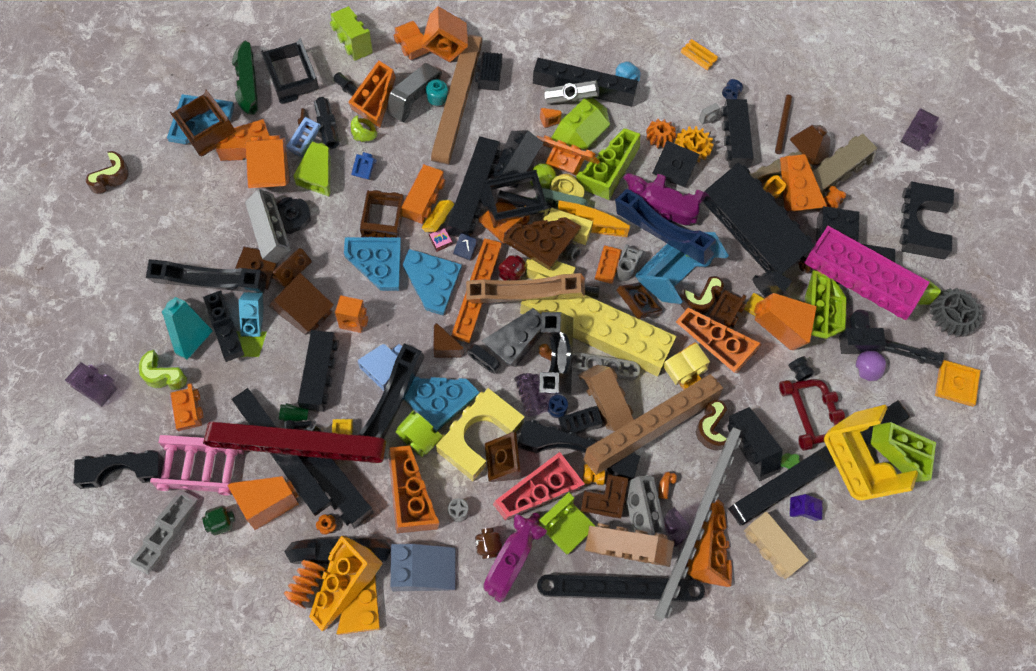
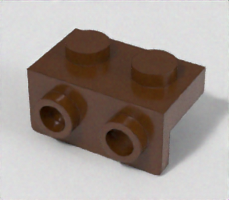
M299 248L273 271L274 275L271 278L275 283L285 287L299 273L305 270L312 263V260L302 248Z
M724 290L708 318L728 328H734L739 319L736 317L737 313H742L747 305L744 302L747 296L743 294L740 298Z

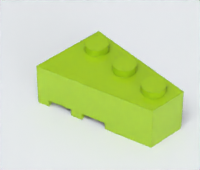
M349 6L330 14V26L333 31L338 33L337 37L341 44L344 43L348 56L351 55L354 61L373 53L370 31L368 28L363 29V22L357 21V15Z
M892 422L873 425L871 445L902 473L917 470L916 482L930 481L932 479L936 442Z

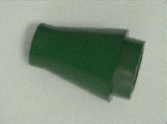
M286 403V405L281 404L279 420H284V422L288 420L307 421L309 409Z

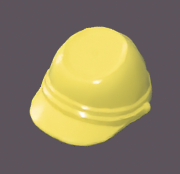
M561 174L551 182L550 189L553 191L582 198L584 196V187L571 174Z

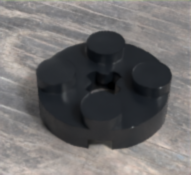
M287 197L276 204L286 233L292 234L300 231L310 223L311 212L308 204L303 199ZM289 212H296L294 217H289Z

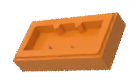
M604 245L594 280L613 284L621 249Z

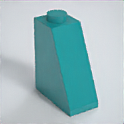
M177 297L170 300L162 310L174 352L188 360L213 330L185 301Z

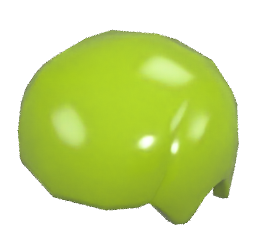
M540 163L534 166L532 170H537L541 187L550 189L551 182L556 177L555 170L548 164Z

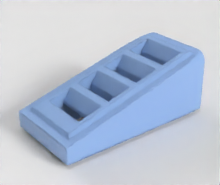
M305 117L287 144L289 151L303 158L311 142L314 141L321 125ZM306 126L312 127V131L307 129Z

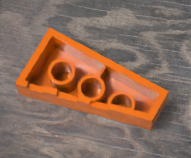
M687 308L676 321L678 325L734 373H737L762 345L690 308Z
M390 447L388 457L396 534L437 530L440 523L435 515L431 499H429L426 486L419 473L411 447Z

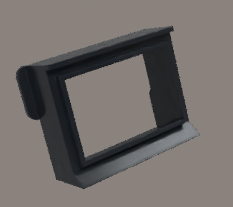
M301 38L292 44L264 52L263 50L261 51L280 104L296 101L299 95L319 89L317 77ZM299 56L308 78L281 85L272 62Z
M537 170L486 180L479 191L483 206L488 207L494 228H497L498 223L501 221L541 213L543 217L549 214V208L545 201ZM532 181L538 204L497 212L491 190Z

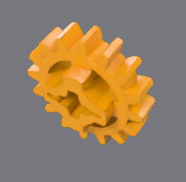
M688 126L687 131L682 129L681 133L677 134L674 143L700 154L697 162H700L701 158L706 160L707 156H710L714 145L712 144L713 138H708L710 133H703L704 129L698 130L697 126L694 129Z

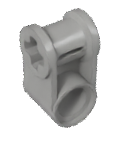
M628 244L625 245L616 270V277L619 280L628 281L631 279L641 259L643 250L638 251L630 248Z

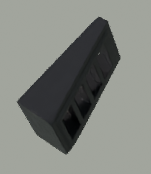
M597 406L558 418L561 431L566 433L574 432L579 434L602 427V420ZM590 415H593L595 422H591ZM582 417H585L587 424H583ZM574 419H577L579 427L575 426ZM566 421L570 422V430H568Z

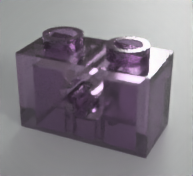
M920 108L900 142L919 152L922 146L926 147L931 139L929 134L933 135L938 127L936 122L939 117Z
M80 362L65 381L71 388L100 407H103L117 390L113 384L114 380L107 374L100 375L98 373L99 370L93 365L88 364L87 366Z

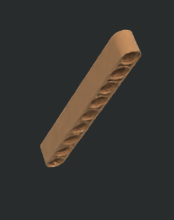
M467 34L468 46L459 54L432 149L431 161L450 164L482 47L483 38L480 36Z

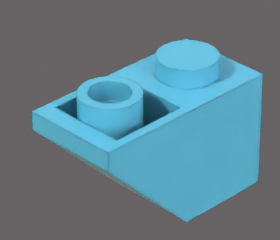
M244 292L240 297L239 317L241 336H261L264 314L263 293Z

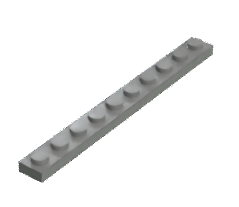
M733 427L727 437L654 613L653 619L661 622L664 620V617L668 619L673 607L670 606L672 598L676 599L681 588L678 586L680 578L684 579L689 568L686 567L688 559L692 560L697 549L694 547L696 540L700 541L704 529L701 528L703 522H708L712 513L709 510L711 503L715 504L719 496L717 488L719 484L723 485L727 476L724 473L726 466L730 467L734 456L731 455L733 449H737L742 438L739 437L741 430Z

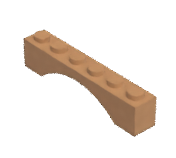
M581 273L561 274L532 280L504 281L484 279L466 281V300L472 304L585 297V278Z

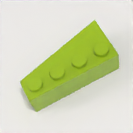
M624 128L609 142V146L605 150L602 149L598 153L597 159L600 161L599 164L589 162L586 168L576 175L577 181L584 187L585 191L610 200L640 148V134Z

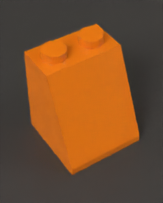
M437 6L429 14L421 47L451 62L468 46L467 23Z
M270 135L269 139H262L261 136L250 137V140L246 141L248 188L286 186L290 182L285 138H280V135Z
M773 293L756 304L754 309L756 314L755 321L789 350H795L810 343L817 306Z
M283 476L235 482L227 485L246 520L254 530L299 505L296 500L299 496L290 480L285 482Z

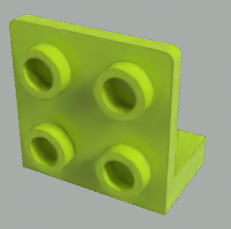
M569 492L539 520V526L547 530L546 535L566 555L588 536L589 526H595L573 504L574 497Z

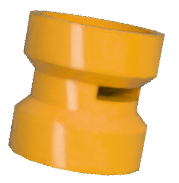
M584 464V484L596 483L597 485H604L605 470L595 475L591 468Z

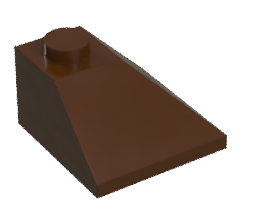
M811 125L789 139L801 154L806 155L811 165H820L825 158L829 157L830 137L827 135L828 131L822 125Z

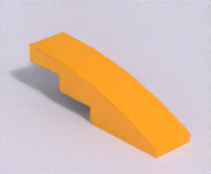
M559 200L558 210L593 221L591 233L628 237L630 225L614 216L584 205Z

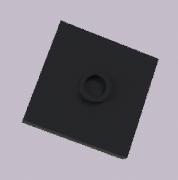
M666 141L652 174L655 176L661 174L666 177L667 181L685 188L700 154Z

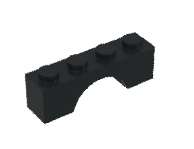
M147 450L140 454L126 452L124 455L119 456L105 454L103 457L98 458L84 456L82 459L74 461L73 484L79 489L98 488L102 486L110 474L118 470H131L135 472L136 477L142 483H150L151 478H161L164 458L155 450Z

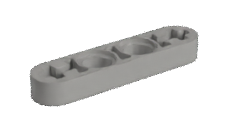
M573 352L572 358L576 359V364L572 365L573 372L582 373L590 369L587 365L589 361H596L598 365L602 366L615 364L617 367L615 372L618 379L633 381L640 372L639 365L634 361ZM584 359V360H585V362H584V367H581V366H582V360ZM629 367L633 368V374H629Z

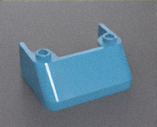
M704 232L716 239V253L705 265L691 257H686V254L666 244L635 276L646 289L662 302L681 304L683 301L678 295L675 286L695 266L706 267L711 264L714 258H727L729 255L715 232Z

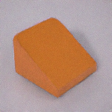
M541 108L540 120L544 128L560 124L562 112L560 110Z

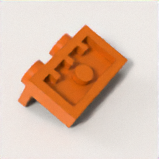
M192 383L187 384L188 389L170 393L177 431L202 426L201 419L204 418L202 408L198 405V400H201L199 390L195 389Z

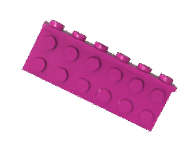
M827 226L805 261V264L812 269L821 272L828 278L837 281L844 287L851 289L904 320H907L930 283L830 226Z

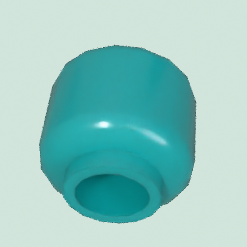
M442 80L430 81L426 86L428 102L434 106L445 104L448 96L447 84Z

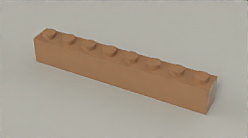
M709 374L588 447L584 461L595 475L599 474L706 408L711 401L718 400L723 387Z

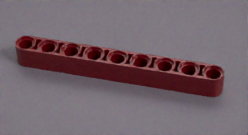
M209 422L203 444L214 448L369 463L383 462L387 442L379 437L222 422Z

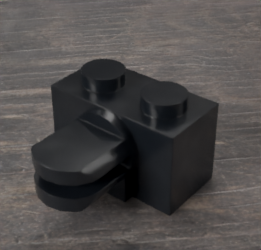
M861 309L856 310L850 317L851 328H845L839 336L841 354H860L864 351H877L880 353L886 346L884 328H871L868 312Z

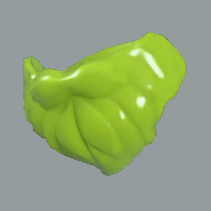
M359 116L353 117L351 133L354 140L365 142L372 141L377 137V131L371 121L359 118ZM360 123L366 124L371 131L363 128Z

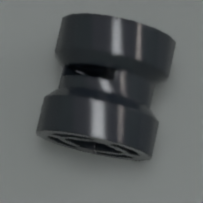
M805 356L795 359L788 365L790 370L796 374L795 378L798 382L807 380L815 374L812 367L808 366Z

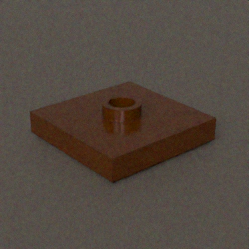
M244 246L235 269L246 268L263 271L267 275L265 289L268 290L272 281L271 277L274 275L273 271L277 268L278 263L262 259L260 250Z
M640 282L621 285L616 289L637 319L656 316L663 311Z

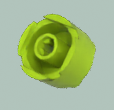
M412 411L404 419L395 432L407 445L411 443L410 446L421 457L427 455L442 438V435L438 431L434 432L433 426L420 414L415 413V411Z

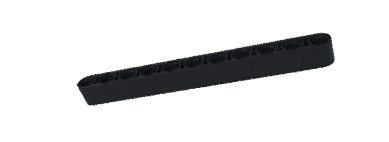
M897 400L887 407L881 424L892 422L900 425L910 418L911 415L902 403ZM873 426L860 432L866 445L871 443ZM824 446L730 506L728 510L737 523L742 526L836 466L827 446Z

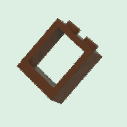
M367 190L360 224L361 237L399 238L402 221L401 207L404 203V195L397 192L387 193L379 190ZM372 204L397 207L394 226L369 223Z

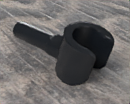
M288 420L284 423V428L295 429L312 425V421L298 423Z

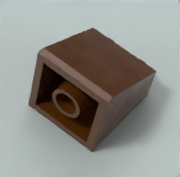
M299 273L268 306L305 335L320 326L317 322L321 318L325 320L333 312L330 309L334 304Z

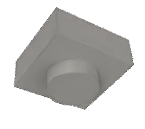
M715 103L702 109L699 117L702 125L716 120L720 110L718 104Z

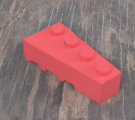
M559 452L496 499L493 505L506 521L515 517L516 514L520 515L565 496L568 492L572 493L579 490L585 484Z

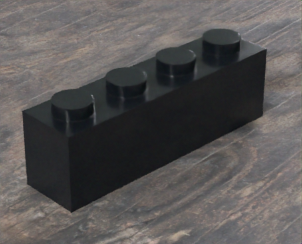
M726 99L724 106L721 107V117H724L722 123V130L725 131L724 146H727L725 160L728 161L729 168H732L738 162L750 168L754 156L747 99Z
M311 330L297 402L301 408L324 412L325 405L328 406L329 394H327L328 387L332 386L333 380L331 369H334L336 364L334 352L338 351L339 340H336L334 332Z
M309 457L303 461L311 475L330 498V501L333 503L330 506L334 510L339 509L342 513L340 518L347 526L351 524L355 529L374 514L372 507L332 459Z

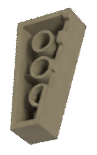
M863 133L858 137H853L844 148L840 147L834 153L835 155L831 158H825L818 168H812L822 196L830 191L829 188L831 186L837 187L838 181L844 182L849 179L853 171L857 174L863 169L862 167L865 164L869 166L873 163L877 147Z

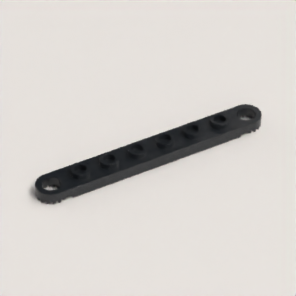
M548 574L539 578L537 590L544 597L660 601L669 579ZM680 579L678 586L681 588L676 599L672 598L671 601L698 602L705 595V587L699 580ZM543 581H551L554 586L551 591L543 590L541 586ZM691 585L699 588L700 593L698 596L695 597L689 594L688 590Z

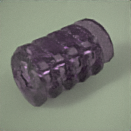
M523 373L514 378L515 382H517L516 387L519 389L518 393L521 396V402L527 417L542 413L544 408L548 406L547 402H541L546 397L545 395H539L541 393H539V388L537 387L540 381H534L539 378L538 374Z

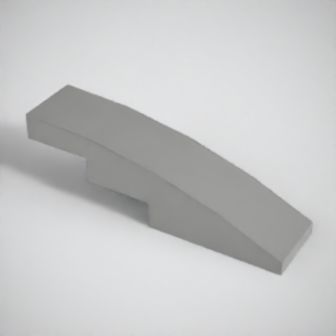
M180 490L155 520L156 525L144 538L143 546L130 560V565L149 575L184 526L196 506L198 498Z

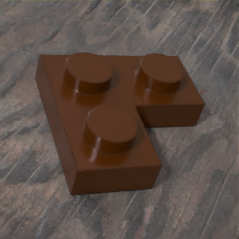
M608 474L605 494L584 490L581 511L621 519L628 477Z

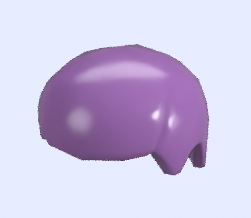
M864 351L860 353L856 360L859 376L867 381H877L882 378L886 368L885 358L877 351Z

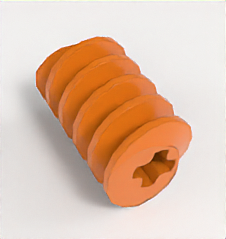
M303 560L301 564L304 568L297 569L300 576H293L292 578L296 584L290 583L288 585L292 592L285 591L283 594L293 604L306 609L302 603L311 601L306 595L315 594L311 587L319 586L315 579H322V575L319 572H327V570L317 563Z

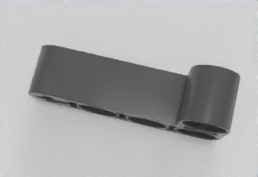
M424 63L392 89L389 95L387 114L401 122H405L410 115L411 105L426 93V86L430 81L440 80L442 71L428 63Z

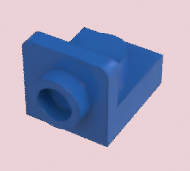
M365 152L362 155L356 154L351 175L370 180L373 166L377 163V160L373 158L372 154Z

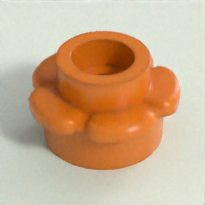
M321 515L316 522L317 530H320V533L325 535L333 532L336 529V519L332 515Z

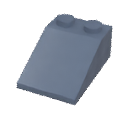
M391 544L390 587L392 592L455 590V548L420 544Z

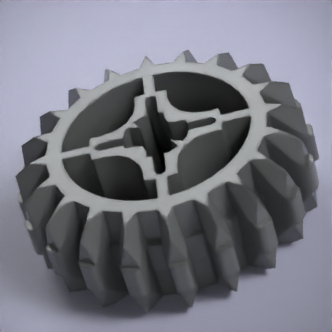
M949 288L946 291H941L931 303L930 307L932 309L929 314L934 315L931 320L937 322L935 327L940 326L941 332L946 330L948 336L953 333L955 337L960 335L964 337L967 334H972L980 326L984 312L980 310L982 304H977L978 298L973 299L971 297L972 293L966 294L965 289L959 291L958 288L953 290ZM951 302V305L944 306V303ZM969 318L967 323H963L962 320Z

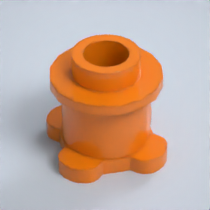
M831 186L829 188L830 192L823 198L827 207L838 208L839 204L843 203L846 193L838 190L835 186Z

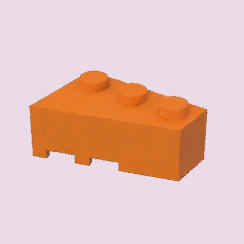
M806 155L780 157L782 180L786 183V187L783 190L784 208L786 211L827 207Z

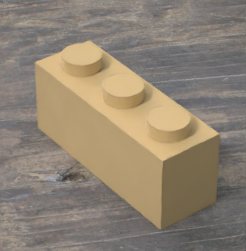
M767 511L744 530L746 538L752 544L755 543L760 549L761 556L765 560H769L774 566L773 569L776 574L784 579H787L809 561Z

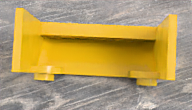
M886 404L854 412L830 428L824 437L825 444L850 495L856 500H868L912 491L918 476L917 470L897 474L894 467L889 463L875 464L860 433L867 430L870 426L881 424L887 410Z

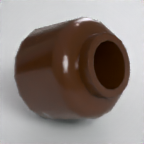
M494 528L481 529L482 533L475 536L477 554L482 556V559L497 557L503 547L501 533L494 532Z

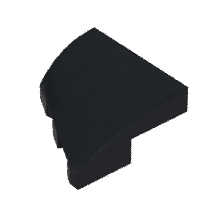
M777 271L763 273L761 277L755 275L752 279L757 289L765 298L773 293L784 296L792 282Z

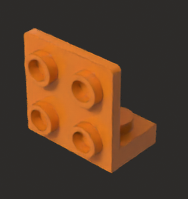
M497 202L495 204L498 213L517 209L513 205L504 202ZM488 210L479 218V222L504 244L503 238L513 225H526L529 222L530 215L501 221L498 223V227L494 228Z

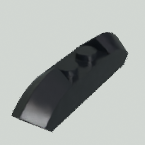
M350 538L370 549L382 562L387 560L391 552V547L387 540ZM339 539L291 542L284 552L290 563L301 564L303 560L312 561L317 564L330 563V560H328L330 552Z

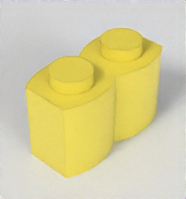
M696 343L666 360L663 368L675 385L680 383L684 385L692 379L691 376L705 373L708 370L707 367L710 361Z

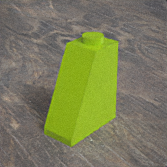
M311 142L293 175L297 186L329 197L331 172L329 148L323 143Z

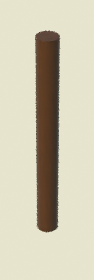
M790 94L785 97L775 147L776 154L782 153L793 97Z

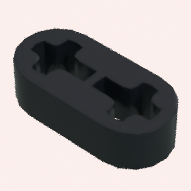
M473 344L468 349L467 354L489 372L495 374L500 369V362L478 345Z

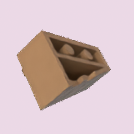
M596 365L578 374L580 380H585L589 388L586 392L589 396H593L601 419L608 430L616 431L634 420L632 417L633 410L625 401V392L617 383L616 379L618 377L614 369Z

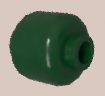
M224 505L208 509L205 512V516L202 517L206 532H210L214 536L230 531L233 526L232 522L236 521L233 510H228Z

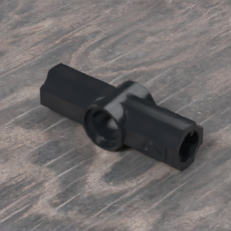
M319 97L314 101L317 123L321 125L319 131L322 134L324 145L329 149H335L340 143L336 131L337 126L334 113L332 114L329 99Z

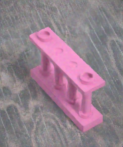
M160 435L158 443L166 451L161 478H151L150 482L160 491H169V489L210 491L229 496L231 491L227 485L231 482L235 456L237 454H244L245 450L209 447L203 444L204 438ZM177 450H184L186 452L181 480L169 479L174 452H177ZM197 451L205 452L206 459L202 481H189L194 454ZM217 453H225L227 455L222 483L210 482L214 457Z

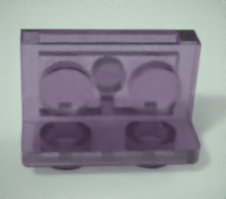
M674 507L668 511L663 520L666 533L672 535L669 540L674 541V547H677L688 536L687 531L690 526Z

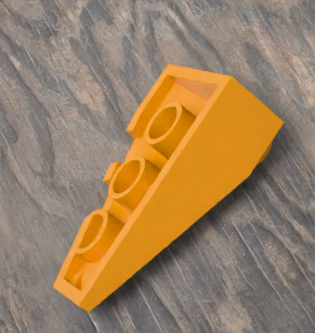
M341 536L330 552L328 558L330 563L327 572L323 573L322 579L324 581L321 590L316 594L309 615L321 631H325L373 579L383 564L370 549L346 536Z

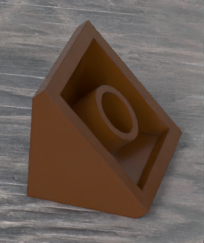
M511 432L486 442L485 452L488 481L497 482L520 479L521 470L516 432Z

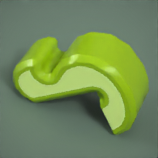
M155 350L147 351L142 356L139 362V375L148 386L162 388L168 385L171 390H179L186 385L187 378L179 367L158 368L159 357Z

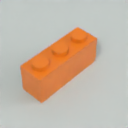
M423 164L401 207L402 217L423 224L425 218H428L431 213L432 204L437 202L439 190L444 188L446 182L444 171Z

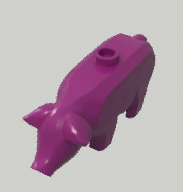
M631 173L623 177L628 184V189L641 196L655 212L666 220L682 225L697 223L703 191L696 190L694 195L690 193L682 194L675 189L665 186L666 177L661 174H657L656 179L651 183H647L643 178Z
M533 513L529 518H524L518 514L515 515L514 528L516 532L511 534L506 540L483 584L484 591L488 595L495 597V601L499 603L504 601L521 572L533 547L532 541L542 538L547 533L545 528L539 526L540 515L538 513Z

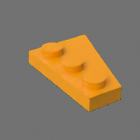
M376 575L342 611L337 635L380 630Z

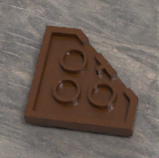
M567 217L558 218L555 221H536L528 225L516 224L513 225L503 238V242L548 270H551L580 232L581 226Z

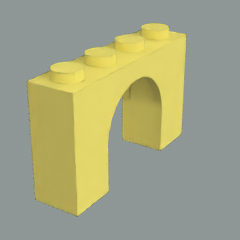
M551 208L549 214L544 216L543 220L555 221L558 218L567 217L580 225L581 230L573 241L586 245L593 221ZM527 259L525 264L527 270L526 277L530 279H535L537 273L547 278L575 273V267L558 261L551 270H548L532 259Z
M489 388L477 395L475 398L476 402L472 406L469 405L462 413L463 416L459 421L455 420L450 425V431L446 435L443 434L441 440L436 445L437 453L472 481L484 470L486 460L466 444L464 435L467 429L476 422L487 421L498 426L506 434L517 432L524 424L525 419L521 413Z

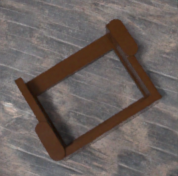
M207 89L204 95L199 96L175 112H170L201 157L216 149L218 142L236 132L228 117ZM211 109L219 122L194 136L185 123Z

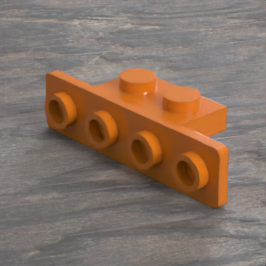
M537 135V138L544 142L543 146L552 148L546 164L553 168L576 176L584 160L595 164L600 162L595 157L596 154L590 150L582 151L581 148L575 145L567 146L561 140L555 142L546 135L544 137Z

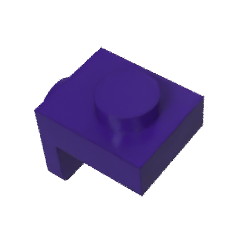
M806 494L791 497L790 517L803 516L814 521L822 520L823 500Z

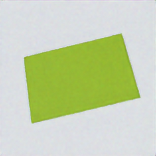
M237 331L244 352V356L241 357H259L267 331H261L260 337L241 336L240 331Z

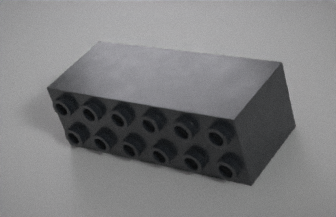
M738 162L708 187L700 200L766 273L777 271L783 274L815 246L813 239L800 230V225L787 216L788 212L782 206L779 207L775 202L774 196L762 188V183L749 174L750 171L744 164L741 165Z

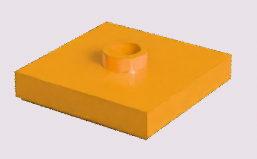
M943 360L938 372L935 396L968 406H975L981 370Z

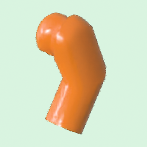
M670 471L664 473L659 482L658 498L668 499L669 483H676L677 475L675 473H670Z

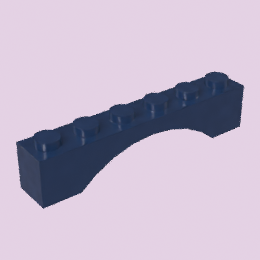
M629 189L623 191L615 199L618 215L699 263L705 265L716 253V239L700 230H687L669 222L655 212L641 196Z

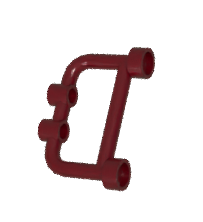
M809 379L791 383L789 380L779 382L781 395L783 397L792 395L806 434L798 437L799 446L802 451L812 449L814 444L825 442L824 437L826 434L815 436L799 389L813 386L820 388L822 401L827 405L829 419L834 426L845 419L844 411L842 409L837 410L834 404L838 402L837 393L835 391L830 392L828 386L819 379Z

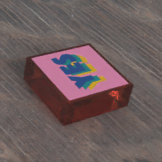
M445 227L429 234V239L436 252L453 245V241Z

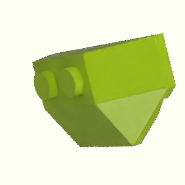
M584 98L561 120L551 138L555 142L561 140L570 147L575 145L581 149L588 148L610 126L607 108L594 98Z
M813 270L804 303L817 306L811 335L828 339L845 330L846 296L833 279L828 278L819 271Z

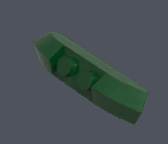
M244 40L235 50L232 59V65L235 66L236 75L239 77V80H236L238 90L235 92V98L245 113L254 115L259 110L254 55L251 44Z

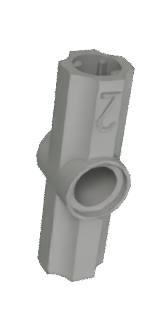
M597 81L577 84L568 83L565 86L545 89L547 104L566 101L575 102L579 99L599 96ZM574 88L575 94L569 97V91Z

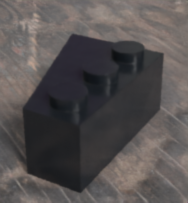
M528 130L511 131L493 176L500 178L527 172L544 142ZM519 184L512 185V186H507V187H508V188H517Z

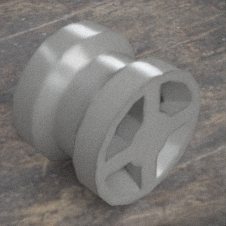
M455 498L449 503L448 514L451 520L462 522L468 517V504L465 500Z

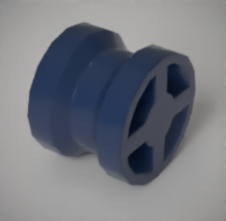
M730 79L722 90L723 97L726 99H737L743 90L742 83L736 79Z
M562 395L552 396L548 403V413L554 418L564 416L568 407L567 399Z

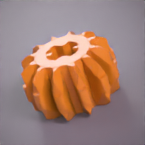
M657 119L656 122L652 121L648 126L646 138L650 141V145L655 144L657 148L659 146L664 148L666 141L673 143L675 140L676 129L672 126V122L667 123L665 119L663 121Z

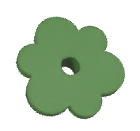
M785 453L782 455L781 467L790 469L800 462L799 455Z

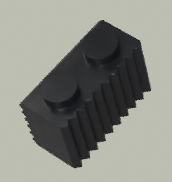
M482 52V57L478 58L477 68L480 69V72H476L475 82H478V89L499 91L502 53Z

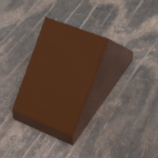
M437 323L434 325V358H462L464 356V347Z

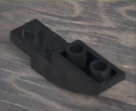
M222 291L203 296L225 362L244 356L238 333Z

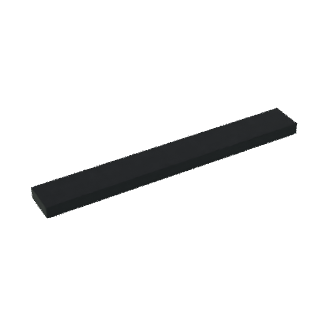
M248 388L231 399L249 425L277 428ZM270 453L315 516L333 504L297 455Z

